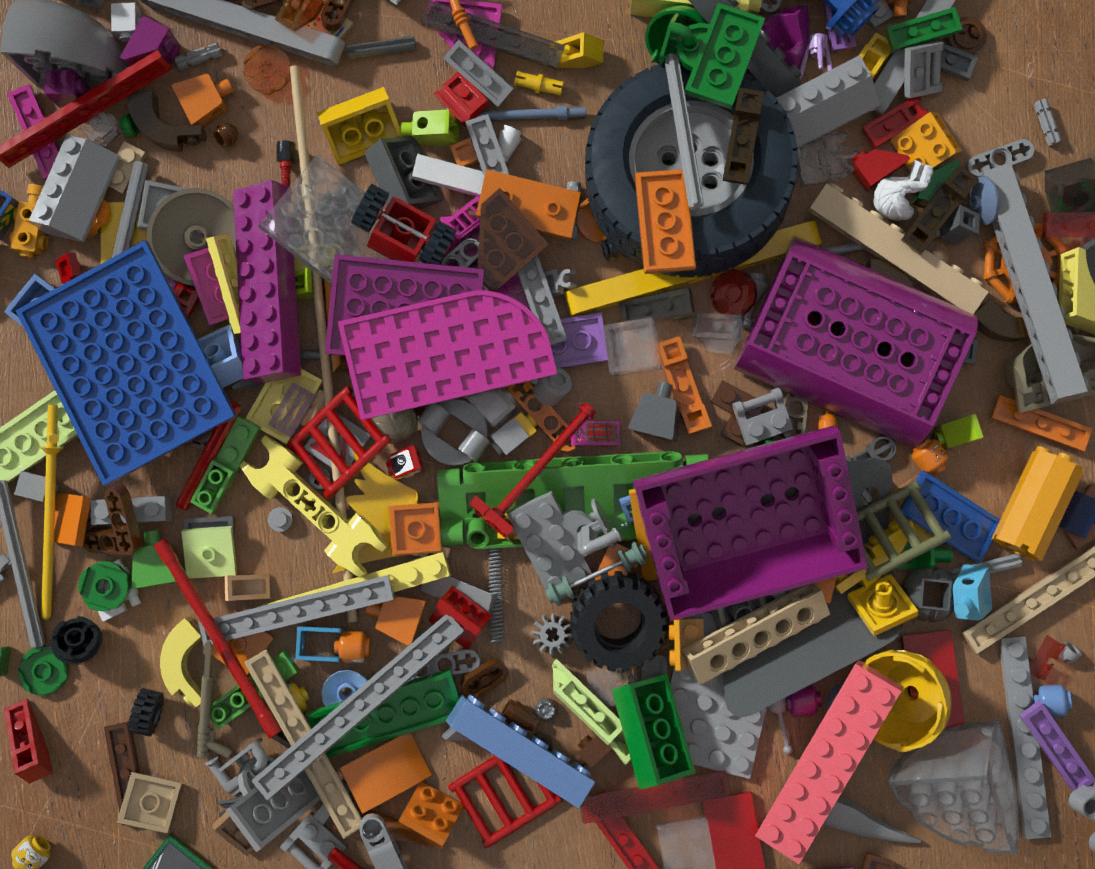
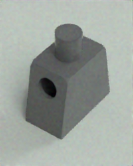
M659 382L656 395L644 392L628 429L677 442L681 403L670 399L673 385Z

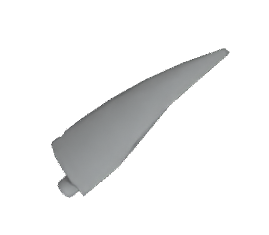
M839 796L823 823L841 831L878 840L921 843V839L883 822L853 801Z

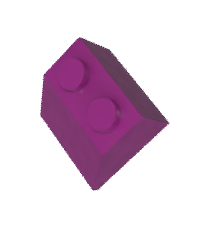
M142 16L120 58L129 67L147 55L159 50L169 64H171L172 60H175V57L179 55L181 45L169 28Z

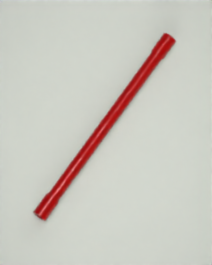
M167 538L159 541L153 547L164 565L168 567L270 739L281 732L282 729L271 711L267 709L178 561V557Z

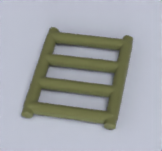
M917 481L857 512L858 521L866 519L889 558L888 561L875 566L864 547L868 566L865 575L868 581L880 577L952 538L947 530L944 531L919 492L921 488ZM909 495L935 535L922 543L897 504L898 501ZM887 507L912 547L899 555L875 516V513Z

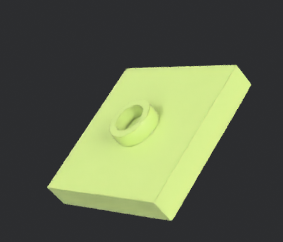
M232 526L192 528L181 531L186 574L189 578L222 577L237 574Z

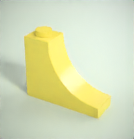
M1077 247L1060 254L1059 305L1064 309V322L1066 325L1095 335V284L1088 269L1086 250Z

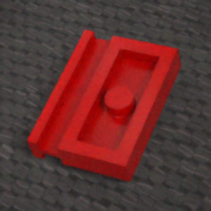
M459 72L442 85L441 90L434 92L436 98L452 112L464 127L466 126L465 121L474 119L490 105L485 96Z

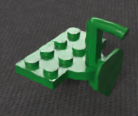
M718 3L710 24L696 23L687 27L679 24L680 14L676 13L669 23L661 53L656 49L650 62L663 65L664 58L668 56L669 49H675L683 67L692 71L685 88V94L732 110L765 18Z

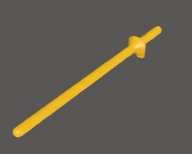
M48 405L47 446H39L46 453L41 617L44 620H48L52 616L57 454L64 448L63 446H57L59 436L57 435L58 405Z

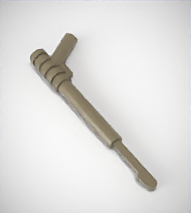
M206 641L203 649L205 669L201 684L197 756L201 758L208 757L209 750H212L225 758H229L232 749L214 740L215 730L211 729L212 643L211 641Z

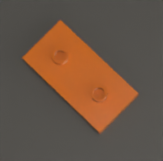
M486 169L475 218H480L481 204L497 189L501 188L539 233L566 240L571 239L581 192Z
M683 170L635 173L644 274L695 270L696 262L691 213L688 207Z

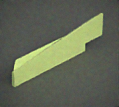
M556 659L552 664L554 694L607 745L610 744L626 765L631 758L620 719Z

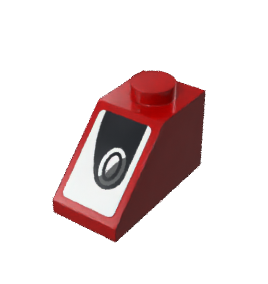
M415 445L388 455L389 462H386L389 476H394L397 481L425 472L419 449Z

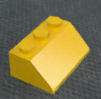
M384 87L317 112L320 124L338 165L364 156V152L381 138L403 137Z

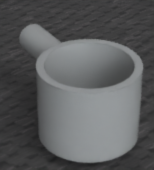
M556 367L557 375L529 381L534 384L533 392L535 397L544 405H557L572 387L569 374L559 367Z

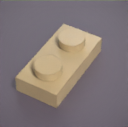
M124 141L117 153L121 158L108 188L125 196L134 162H144L148 154Z

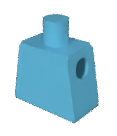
M963 565L953 584L956 618L981 620L992 610L989 566Z

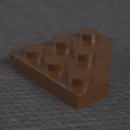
M501 188L497 189L481 204L477 269H484L483 282L491 291L495 292L549 245Z

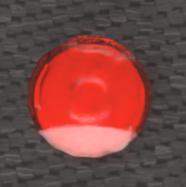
M730 269L720 273L713 281L710 289L712 305L718 313L731 318L742 317L748 313L754 306L757 298V285L753 277L747 272L737 269Z

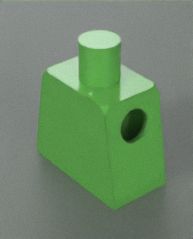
M159 530L144 532L146 546L133 553L132 589L176 583L168 567L164 565L153 547L160 541ZM170 543L171 547L173 548L174 552L176 553V550H175V547H174L173 543Z

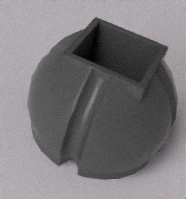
M920 567L910 572L905 578L901 588L904 589V592L918 610V616L915 619L923 622L928 619L929 622L934 623L946 619L953 613V584L955 580L947 571L938 567H934L933 570L930 567ZM924 581L943 583L941 608L922 606Z

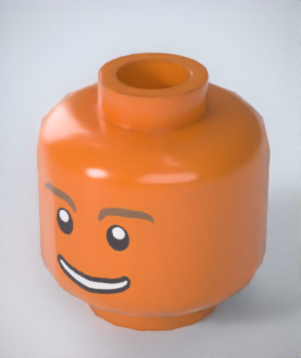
M927 437L918 446L912 448L911 458L920 471H925L928 474L933 472L934 475H937L947 467L945 463L949 455L938 440H930Z

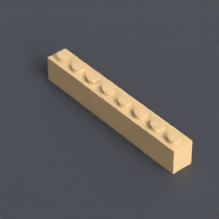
M826 183L821 187L807 208L808 212L878 259L899 268L911 281L938 299L972 314L975 313L988 294V291L983 288L984 284L973 277L971 279L963 275L964 271L954 264L949 266L943 262L944 257L935 251L928 252L925 249L921 255L916 253L901 241L904 231L895 224L888 225L882 221L884 218L882 215L874 210L869 212L862 207L864 204L855 197L849 199L843 195V189L833 183L830 185Z

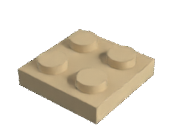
M131 772L117 823L168 833L181 783Z

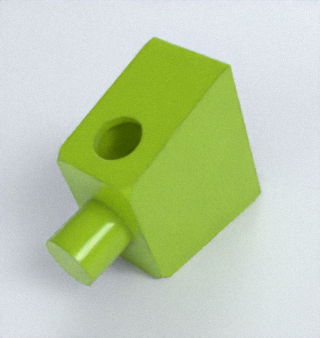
M449 109L417 111L413 113V121L402 122L401 133L402 136H413L420 145L449 147L459 142L460 123Z

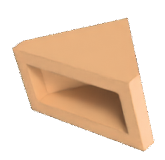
M269 574L225 576V601L270 598Z

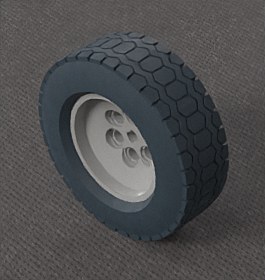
M665 62L663 65L651 66V71L647 68L635 74L634 78L631 76L620 85V88L617 87L596 114L585 150L586 190L595 221L608 241L626 258L629 257V260L641 267L643 265L635 173L682 169ZM680 63L685 90L692 71L684 68ZM746 73L740 88L764 91L748 185L722 181L737 97L731 110L685 94L704 205L698 210L690 209L696 269L661 273L663 275L674 277L679 275V277L694 278V275H697V277L710 276L712 273L718 274L728 271L730 268L733 269L757 254L774 236L785 217L798 172V150L794 130L785 110L780 103L778 104L775 96L769 90L766 91V87L756 79L751 81L752 76ZM670 160L674 164L667 166L663 161ZM713 161L716 163V165L708 166L705 164V162ZM711 183L716 188L707 189L704 185Z

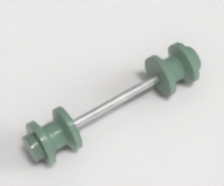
M636 542L632 543V549L629 551L617 550L621 560L570 584L565 575L562 577V583L556 586L551 582L548 583L549 589L545 590L550 603L556 602L557 606L562 605V599L567 596L575 599L576 595L573 588L623 564L628 573L631 572L632 565L640 563L642 566L646 565L644 560L648 556L643 545L637 546Z

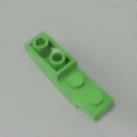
M241 415L237 416L216 458L208 466L190 501L191 503L210 514L215 511L241 470L239 465L243 460L246 462L253 449L252 445L262 427Z
M287 650L273 659L285 682L300 671ZM250 676L249 679L251 680L261 699H263L264 697L261 694L258 686L256 685L252 676ZM238 685L211 704L210 720L217 730H220L251 708Z

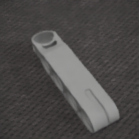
M375 813L364 816L360 822V835L375 869H408L384 819Z

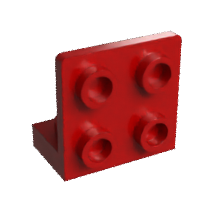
M452 586L437 603L436 606L438 607L430 617L429 622L434 625L445 614L451 616L465 631L455 642L467 650L492 615L456 587Z

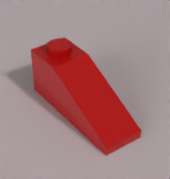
M25 699L4 708L14 773L29 784L51 775L52 768L49 752L29 700Z

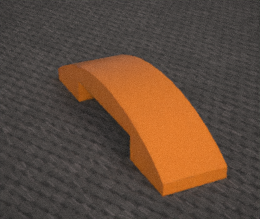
M680 336L657 343L668 383L673 385V398L681 403L680 416L688 435L711 428L710 419L705 405L702 404Z

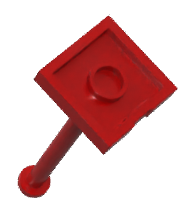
M589 404L580 405L578 408L580 413L497 508L494 506L491 509L477 496L469 503L472 510L509 542L514 539L516 532L504 520L506 517L504 514L587 419L593 420L595 418L596 411Z

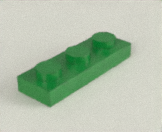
M956 7L888 26L884 31L891 53L960 33L963 28Z

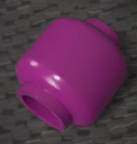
M812 684L786 697V711H790L794 717L814 716L817 713L818 707H822L821 692H816Z

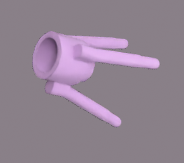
M816 33L809 36V44H807L799 68L801 73L800 80H802L810 53L811 57L818 58V68L820 70L823 69L824 56L828 71L833 69L827 35Z

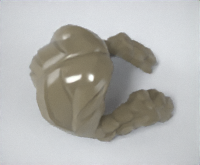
M412 409L371 418L382 434H387L391 438V442L388 444L403 442L418 429V417Z

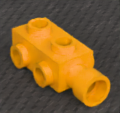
M28 184V202L19 201L18 207L14 211L15 226L14 231L10 234L11 249L19 252V256L33 259L34 254L41 255L42 250H46L48 246V237L45 236V233L29 222L30 211L33 212L44 187L41 185Z

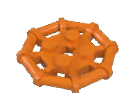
M1043 221L1041 223H1034L1036 238L1041 239L1043 237L1054 248V250L1049 252L1042 245L1041 253L1043 259L1049 264L1051 283H1054L1058 290L1060 254L1067 252L1069 247L1068 245L1065 246L1047 227V223ZM995 235L989 241H985L983 245L985 248L983 279L987 280L1005 299V303H1018ZM995 255H998L1001 259V266L999 269L994 270ZM1057 256V273L1051 271L1053 263L1051 258ZM1002 275L1011 287L1008 289L998 276Z

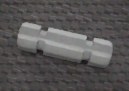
M218 43L208 45L209 48L202 47L188 52L186 56L184 54L176 56V65L179 70L189 68V65L195 66L209 61L211 57L213 59L221 57L222 51Z
M1047 99L1037 101L1034 107L1036 113L1040 114L1038 119L1043 133L1047 134V137H1045L1049 146L1056 145L1062 141L1060 132L1056 131L1058 127L1052 110L1049 111L1048 109L1050 108L1049 101Z

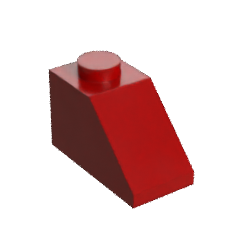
M873 149L869 153L863 151L853 158L854 163L850 170L867 192L882 179L889 177L905 166L910 157L905 154Z

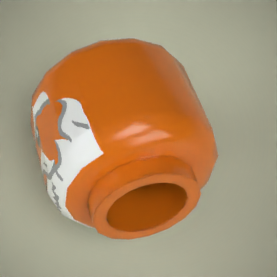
M343 631L340 639H335L334 653L339 654L343 663H363L366 657H370L371 638L367 637L364 631Z

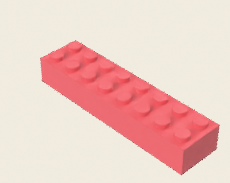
M857 661L755 835L756 837L797 864H800L904 686L864 662Z

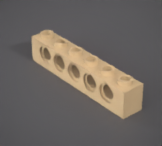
M813 583L795 588L681 649L690 674L701 685L713 680L719 674L735 668L736 665L743 661L754 658L758 653L767 648L776 646L780 641L798 634L804 628L820 622L823 618L830 615L822 590Z

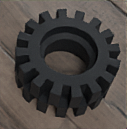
M146 688L140 689L137 699L134 700V706L131 709L132 713L129 716L130 722L128 727L130 732L148 737L154 734L163 710V692Z

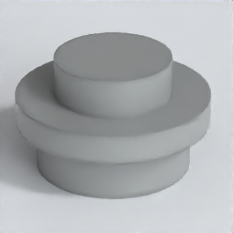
M283 507L273 509L268 516L269 526L278 532L288 530L293 523L291 512Z

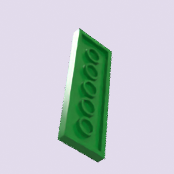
M449 668L408 681L325 752L327 758L446 722V719L460 699L451 669ZM344 701L307 712L306 717L311 729Z

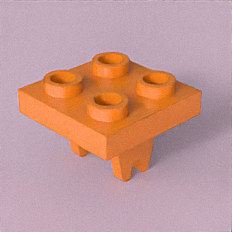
M421 781L398 822L443 846L464 806Z

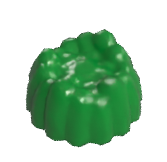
M131 114L123 115L120 118L119 127L123 130V135L125 137L137 136L139 128L134 123Z

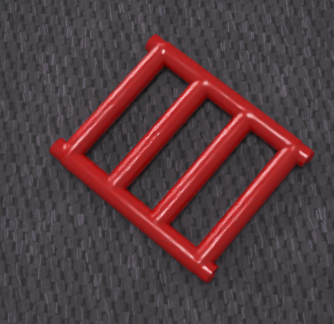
M349 386L341 390L286 444L289 450H294L324 488V495L327 499H330L391 442V438L387 434L383 435L371 419L361 421L357 401L351 395L353 390ZM343 402L347 404L376 441L367 451L335 412ZM327 418L359 457L350 467L318 428ZM310 434L342 474L334 483L328 479L301 444Z
M493 756L448 785L449 790L457 794L483 838L481 842L485 849L493 846L563 802L560 796L555 795V793L537 782L547 800L534 808L508 763L497 756ZM496 766L499 767L525 811V814L514 821L485 775L486 772ZM475 779L479 782L504 827L491 834L464 788L465 785Z

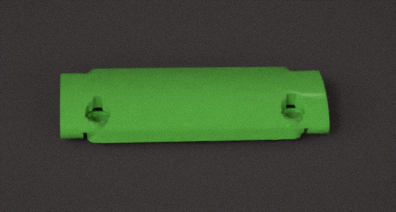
M675 451L553 458L508 510L552 491L562 512L577 510L588 515L594 512L591 500L595 498L604 509L611 529L616 528L622 541L637 540L634 521L627 522L619 501L620 498L629 495V490L634 489L632 480L708 460V454L685 455V461H683L682 455ZM539 459L469 463L463 467V474H460V468L437 470L441 515V545L459 546L467 544L474 549L523 547L520 539H513L509 542L506 539L498 538V532L482 518H473L475 512L469 503L477 496L491 509L494 506L497 508ZM603 531L598 533V537L605 535ZM475 532H481L482 534L476 535V534H474V533H475Z

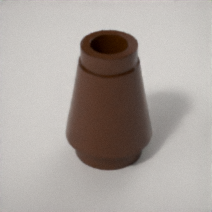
M510 699L501 713L506 718L505 722H514L520 727L531 731L536 728L539 722V718L518 700Z

